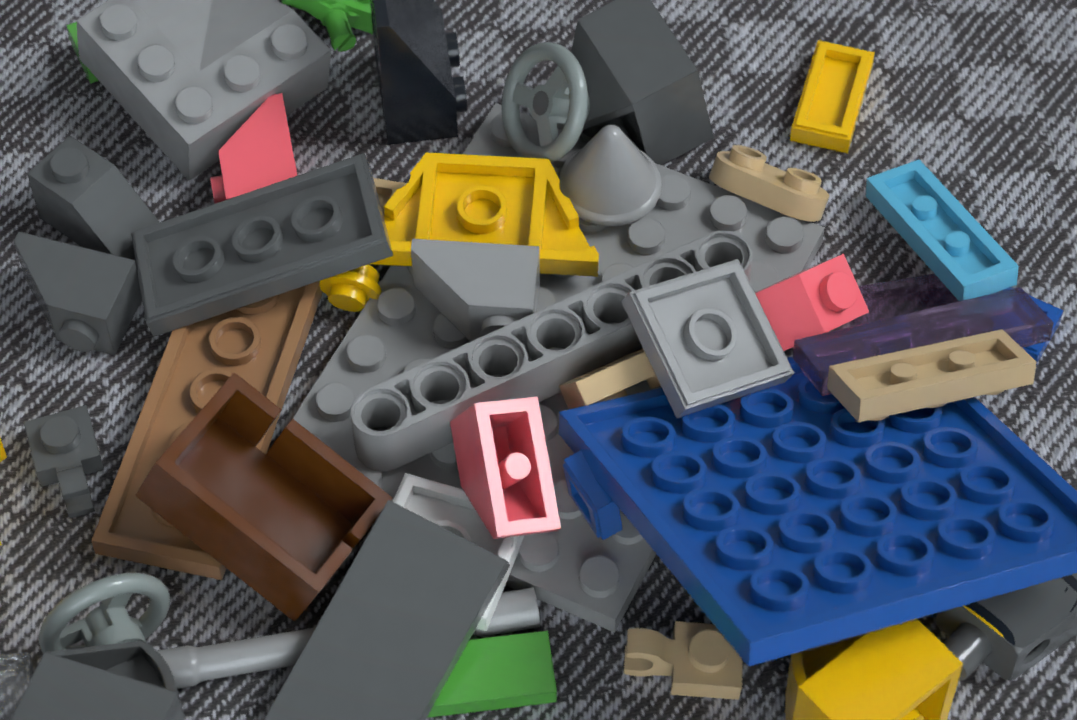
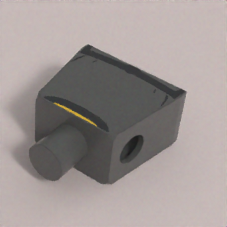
M1077 573L938 612L935 622L939 629L949 636L943 644L963 663L959 681L966 680L981 663H984L1003 679L1015 680L1077 635Z

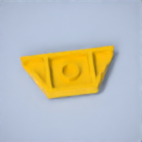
M426 152L410 172L408 183L402 188L397 189L384 205V221L393 256L370 263L376 265L412 266V239L539 246L540 274L598 277L599 254L595 246H589L579 227V215L570 198L564 196L560 191V179L549 159Z

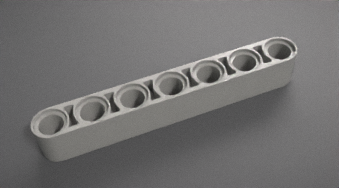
M732 231L709 233L364 390L353 401L350 413L354 446L358 459L366 467L377 471H389L399 468L453 443L450 421L474 403L538 397V401L541 402L560 393L559 385L643 348L621 303L626 295L634 290L736 259L739 260L750 282L753 250L749 242L743 236ZM607 322H617L618 324H607ZM553 347L562 348L561 350H549ZM497 373L506 374V376L492 377L490 375ZM437 400H449V401H450V402L443 403V404H435V403H432L433 401H437ZM381 426L392 427L391 429L385 431L373 430L374 428Z

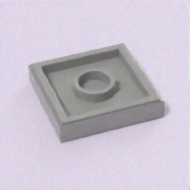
M738 259L631 291L621 301L676 418L784 383L794 374Z

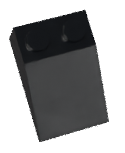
M370 0L374 52L387 145L458 137L457 113L467 112V97L464 77H452L451 68L460 67L458 40L456 32L445 33L442 9L434 0Z

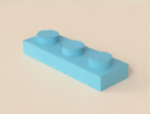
M920 159L867 178V199L962 305L1017 285L1019 269L1017 263Z

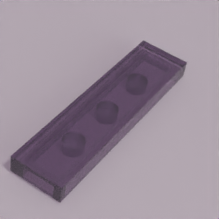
M1019 287L794 340L793 359L818 392L825 396L832 394L827 389L829 366L1001 329L1021 347H1027L1050 341L1054 322Z

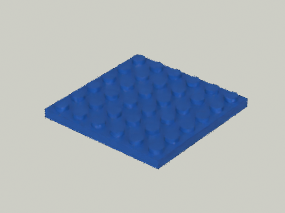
M903 330L788 357L787 359L794 374L786 382L676 418L662 388L559 412V435L574 453L582 451L596 481L747 666L775 660L1077 573V491L976 397L949 402L938 408H922L890 415L886 419L879 421H863L858 423L827 389L829 366L920 347Z

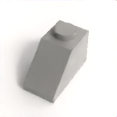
M412 239L411 258L414 287L470 342L537 312L540 288L539 246Z

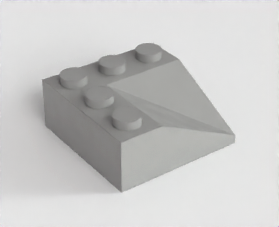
M108 0L76 20L79 59L189 181L220 161L218 153L220 148L268 97L282 93L287 116L328 88L331 49L293 9L278 0Z

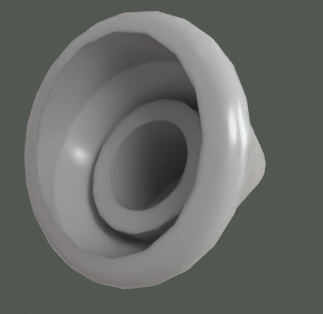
M615 125L603 127L582 149L573 153L565 161L559 173L560 191L564 196L570 198L579 218L596 225L619 226L635 222L646 216L655 207L661 196V175L655 162L647 154L639 150L628 136Z

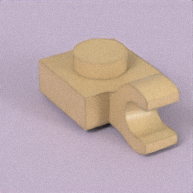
M675 621L673 639L666 638L660 632L651 629H628L627 645H625L624 674L640 677L652 675L671 676V695L739 700L742 690V658L714 624Z

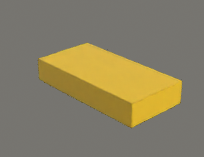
M820 40L817 41L791 127L790 141L848 153L873 67L875 52Z

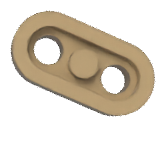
M733 145L731 152L721 151L717 153L709 175L710 180L716 185L789 217L811 222L821 220L829 194L820 187L822 180L818 176L797 168H788L787 171H783L765 163L767 157L760 151L742 145Z

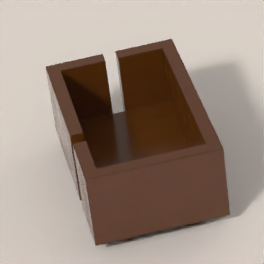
M234 372L156 461L135 496L295 622L376 521L387 501H391L393 497L293 418L281 432L267 454L260 451L256 446L260 443L282 409Z

